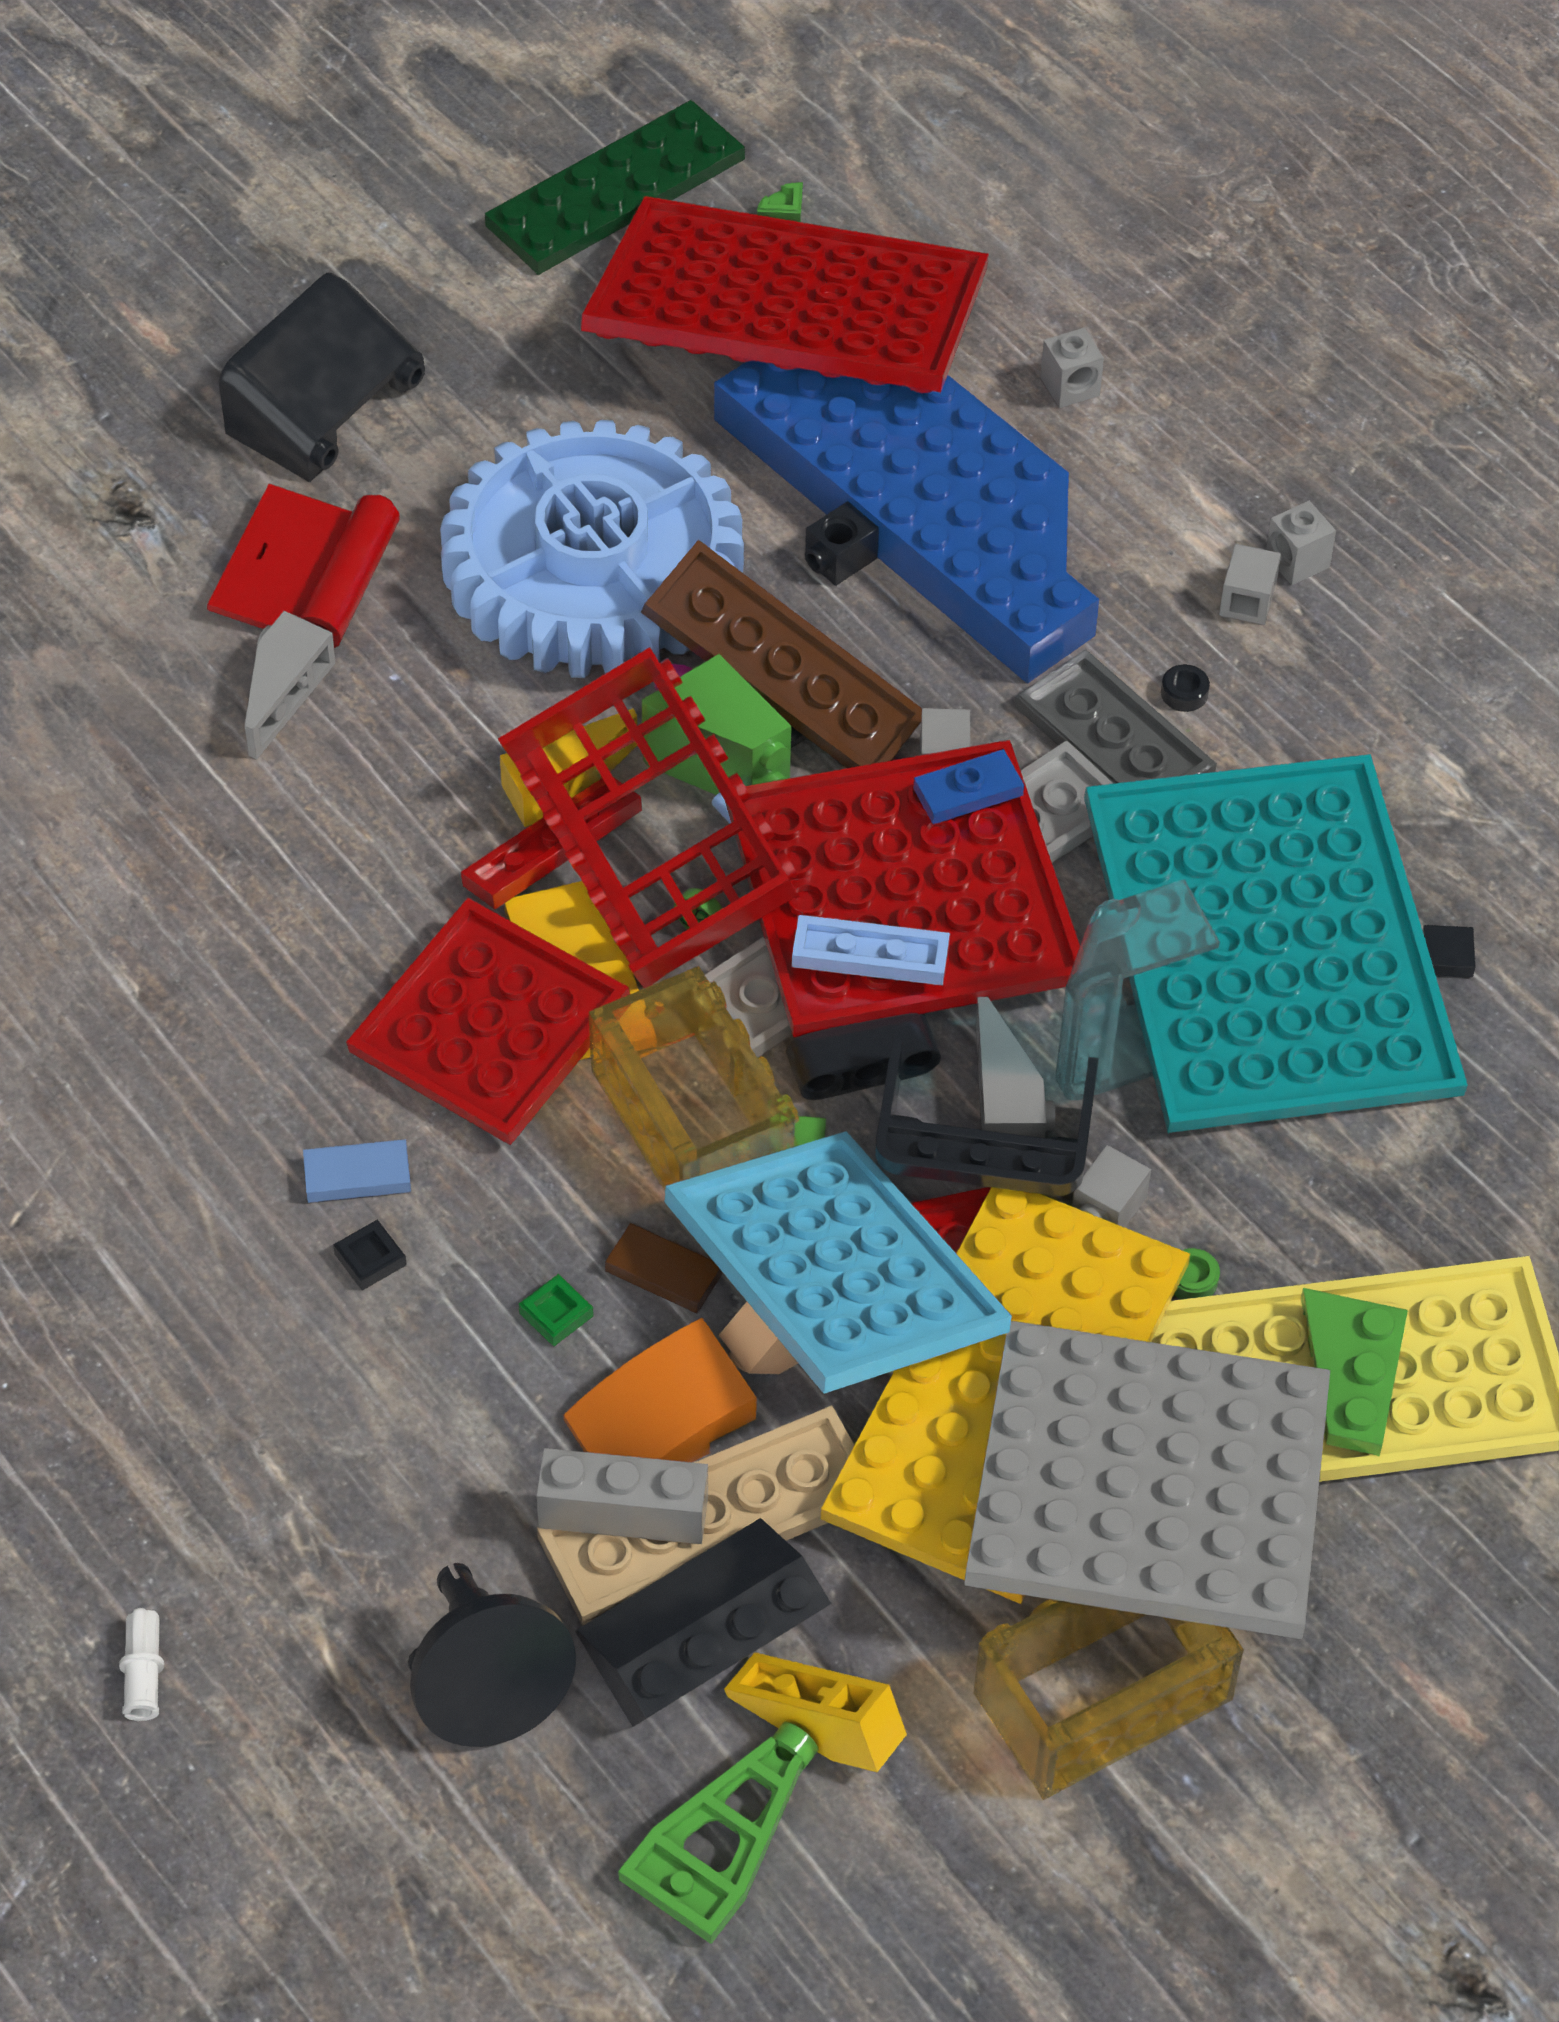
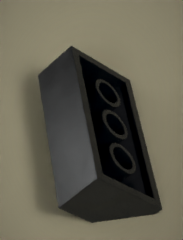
M759 1518L578 1628L575 1632L632 1727L832 1603L803 1556L762 1518Z

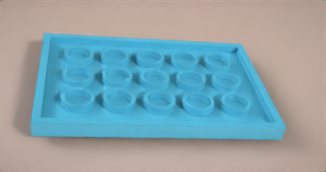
M847 1131L666 1185L664 1200L666 1205L824 1394L1010 1332L1012 1315Z

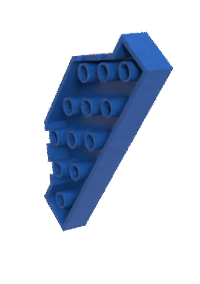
M752 360L743 363L714 382V420L826 515L845 502H850L879 527L877 558L1027 684L1095 637L1099 598L1066 572L1069 472L949 375H947L941 392L919 393L906 386L888 383L873 385L859 378L847 376L826 377L818 371L801 368L785 370L776 367L772 363Z

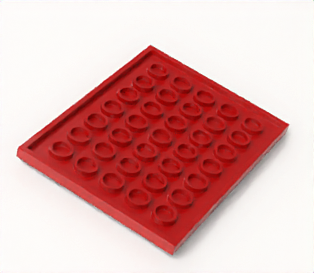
M644 196L582 313L581 331L595 333L597 336L605 339L620 337L638 340L642 344L652 347L667 345L684 348L692 354L714 353L725 355L739 362L754 360L772 363L776 367L785 370L801 368L818 371L826 377L847 376L859 378L873 385L888 383L906 386L919 393L941 392L986 274L989 254Z

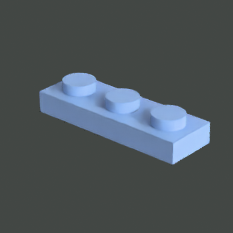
M799 915L792 953V967L943 986L950 933Z

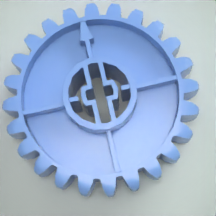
M599 420L596 422L593 432H583L580 423L567 421L562 422L560 425V435L551 437L545 429L535 428L526 432L527 446L521 448L513 442L501 443L494 448L495 464L486 460L476 462L468 470V483L455 487L449 499L450 512L444 515L440 527L442 577L446 587L451 590L452 605L459 616L471 619L472 632L480 641L492 642L499 638L500 655L509 660H517L528 652L532 653L533 668L536 671L547 673L553 671L558 662L568 663L571 678H585L589 675L592 665H602L606 674L649 647L659 662L660 649L662 648L667 649L673 654H684L690 649L643 615L641 610L646 601L698 539L743 572L744 542L742 539V515L738 506L731 503V489L725 479L714 475L711 476V464L704 456L691 454L683 458V442L674 437H664L656 444L651 443L650 428L645 426H632L623 435L616 433L613 420Z

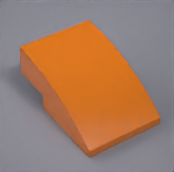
M700 1318L675 1331L626 1362L577 1401L563 1414V1418L584 1452L694 1462L710 1454L711 1442L756 1420L757 1397L703 1318Z

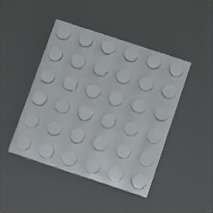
M1011 1321L1010 1332L1006 1334L964 1586L1302 1639L1306 1622L1330 1370Z

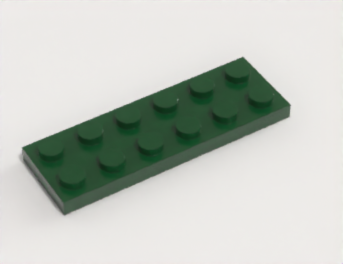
M689 100L485 213V226L537 275H540L629 225L644 196L674 200L745 160V146L694 101Z

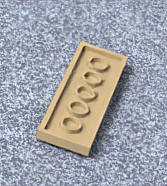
M829 1406L694 1462L708 1464V1502L702 1544L537 1527L538 1540L583 1626L759 1518H762L786 1541L827 1524L828 1522L820 1519L821 1508L848 1459L854 1443L833 1406Z

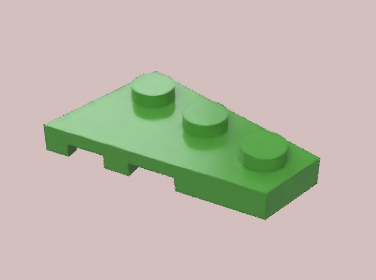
M1303 1288L1301 1304L1303 1315H1306L1309 1331L1308 1344L1310 1355L1313 1357L1315 1368L1330 1370L1324 1430L1326 1444L1380 1456L1408 1310Z

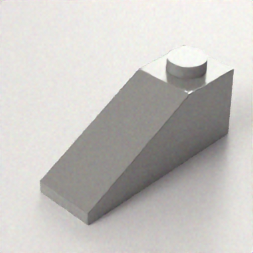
M283 611L273 625H268L263 629L257 642L245 719L248 754L254 759L259 758L335 665L332 632L286 611Z
M978 997L975 1029L981 1130L1045 1138L1046 1131L1055 1130L1054 1100H1045L1044 1079L988 997Z

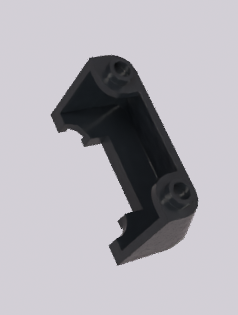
M332 272L326 273L235 353L224 366L219 379V390L225 434L304 480L311 482L320 472L329 469L337 459L339 449L337 446L336 430L385 384L389 383L391 388L400 393L419 385L425 375L423 355L349 282Z

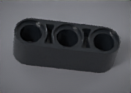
M925 1013L902 1014L807 1033L794 1039L787 1046L786 1054L802 1097L813 1101L884 1085L894 1031L904 1032L901 1080L921 1076L933 1070L940 1063L941 1055Z

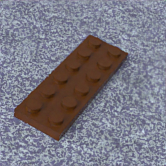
M699 539L646 601L641 610L643 615L704 661H708L720 654L794 729L846 768L893 760L921 724L922 708Z

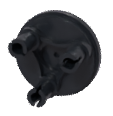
M453 1563L454 1569L459 1576L458 1579L454 1578L448 1566L444 1567L437 1577V1586L449 1603V1613L434 1624L421 1641L419 1647L413 1650L408 1659V1666L411 1671L410 1691L412 1700L427 1728L445 1741L468 1747H483L504 1743L535 1728L563 1700L575 1673V1645L564 1622L552 1609L521 1595H489L484 1589L478 1588L468 1566L463 1563Z

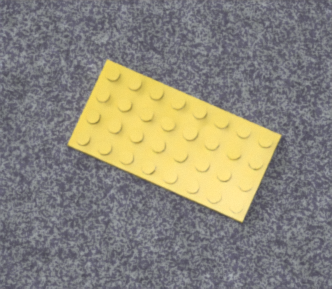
M1530 1256L1170 1301L1151 1342L1315 1367L1308 1344L1309 1331L1306 1315H1303L1301 1304L1303 1288L1408 1310L1380 1456L1327 1445L1324 1435L1319 1482L1559 1451V1353Z

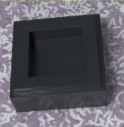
M1424 925L1423 934L1435 975L1473 977L1476 967L1473 927Z
M378 1219L333 1244L335 1256L362 1291L406 1266L405 1254Z

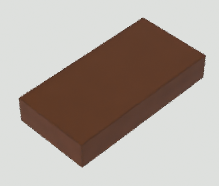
M632 1223L629 1224L605 1261V1272L698 1314L722 1276V1271L713 1260Z

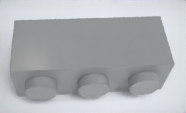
M544 1448L536 1496L538 1527L542 1529L702 1544L708 1502V1464Z

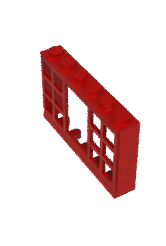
M650 647L498 738L500 744L520 772L523 783L542 810L545 821L565 850V856L588 890V896L611 930L609 931L611 936L630 963L628 965L630 970L644 989L649 988L666 974L791 899L800 897L791 883L793 879L799 876L784 850L776 855L773 853L767 842L775 837L774 833L760 811L751 816L744 802L752 798L737 772L729 777L725 773L721 764L729 758L714 734L706 739L703 736L698 725L706 720L691 696L682 700L675 688L683 684L669 658L659 662ZM654 682L669 707L637 726L622 700ZM614 706L629 731L597 750L583 724ZM676 718L690 743L663 760L658 761L644 736L671 719ZM574 730L589 755L557 774L543 748ZM636 742L650 767L618 786L604 760L631 743ZM697 753L736 820L623 888L585 820ZM596 766L610 792L578 810L564 784ZM743 830L758 857L726 876L711 849ZM702 855L717 882L685 900L670 873ZM765 867L771 880L739 898L733 886ZM662 879L677 906L645 925L630 898ZM724 892L731 904L698 922L692 911ZM684 917L690 928L658 947L651 935L679 918Z

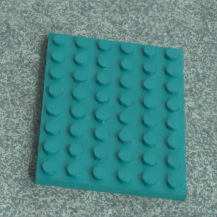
M1371 754L1086 787L1084 801L1167 1133L1465 1095L1468 1087Z

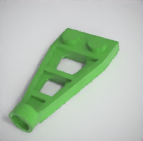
M789 1722L782 1723L772 1737L768 1738L654 1826L618 1871L619 1881L712 1944L746 1900L796 1782L803 1769L806 1768L819 1750L815 1741L798 1726ZM749 1779L755 1780L772 1793L760 1816L753 1822L725 1804L726 1800ZM712 1821H719L738 1834L740 1839L739 1847L731 1865L721 1872L715 1871L684 1849L686 1839L703 1825Z

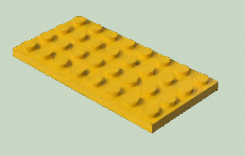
M991 1187L956 1253L1012 1315L1011 1321L1151 1342L1189 1265L1190 1253L1045 1195ZM1007 1333L894 1370L821 1508L820 1519L965 1580ZM986 1589L1019 1604H1022L1025 1595Z

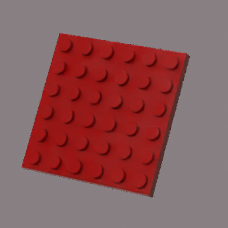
M1010 740L745 786L752 797L744 802L749 813L752 816L760 811L775 835L773 839L767 842L773 853L776 855L784 850L799 875L791 883L800 897L791 899L759 919L793 1037L832 1027L902 1014H923L977 1004L978 997H988L990 1001L1087 983L1089 971ZM1004 749L1024 784L1023 796L932 824L913 789L914 778ZM726 803L730 821L732 823L736 820V818L734 817L733 813L731 812L730 808ZM743 830L735 834L744 866L757 858L758 855ZM765 867L747 877L750 890L752 891L771 880ZM799 915L950 933L943 986L792 967V953Z

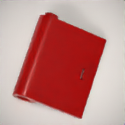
M268 484L207 604V610L261 629L268 625H273L283 611H286L332 632L334 648L338 647L399 523V511L391 500L382 495H364L358 499L353 511H349Z

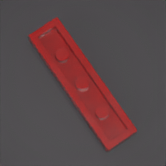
M603 778L572 797V800L578 810L610 792ZM614 778L618 786L623 784L619 780ZM633 791L585 820L596 841L641 812V796ZM542 817L461 871L463 887L495 910L567 862L568 859L559 840L548 826L544 817Z

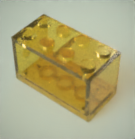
M699 966L589 1011L591 1071L664 1191L666 1185L798 1146L794 1133L795 1123L799 1121L797 1109L792 1103V1099L787 1094L781 1096L774 1085V1075L768 1061L764 1056L757 1057L750 1047V1037L745 1025L739 1018L732 1019L726 1009L725 996L720 986L718 987L715 981L710 983ZM692 1036L697 1038L751 1124L750 1127L699 1149H696L641 1058Z
M1049 1599L1038 1605L1029 1617L1012 1626L1008 1623L998 1625L993 1631L986 1633L978 1646L973 1694L1044 1801L1232 1701L1244 1651L1232 1631L1228 1627L1163 1617L1188 1655L1048 1728L1020 1686L1019 1681L1146 1615Z

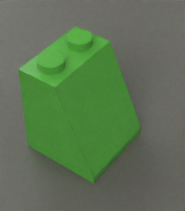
M720 654L680 677L683 684L675 689L682 700L689 696L693 698L706 720L698 725L705 739L714 734L729 758L721 764L728 777L737 772L745 786L790 778L791 725ZM659 690L642 699V723L669 707ZM676 718L671 719L644 736L658 761L663 760L690 743ZM697 753L665 772L669 776L717 795L720 793ZM643 756V762L648 767H650L645 757Z

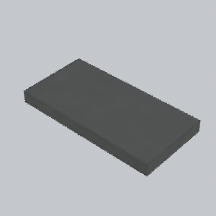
M1086 649L1015 696V707L1058 746L1068 741L1113 784L1210 773L1216 770L1217 763Z

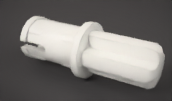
M144 1608L134 1609L133 1613L128 1614L126 1617L125 1656L119 1661L120 1670L125 1674L122 1713L125 1714L127 1719L134 1721H147L159 1715L158 1673L164 1669V1660L159 1656V1615L154 1610H146Z

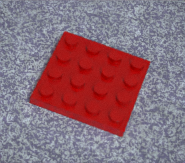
M467 898L346 1043L349 1052L511 1146L631 996L629 987L472 899Z

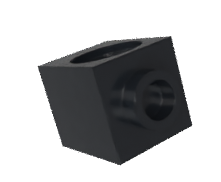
M847 501L806 528L805 560L815 573L822 574L837 586L877 559L879 527Z

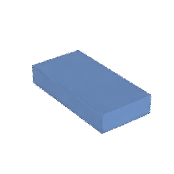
M406 1139L303 1150L308 1203L411 1192Z

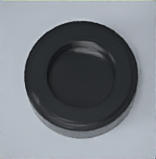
M1187 664L1173 666L1163 676L1161 697L1169 707L1177 711L1190 712L1197 710L1208 699L1209 678L1203 670L1196 666Z

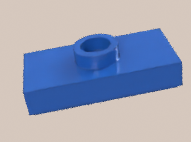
M1003 749L915 777L913 789L932 824H936L1023 796L1024 784Z

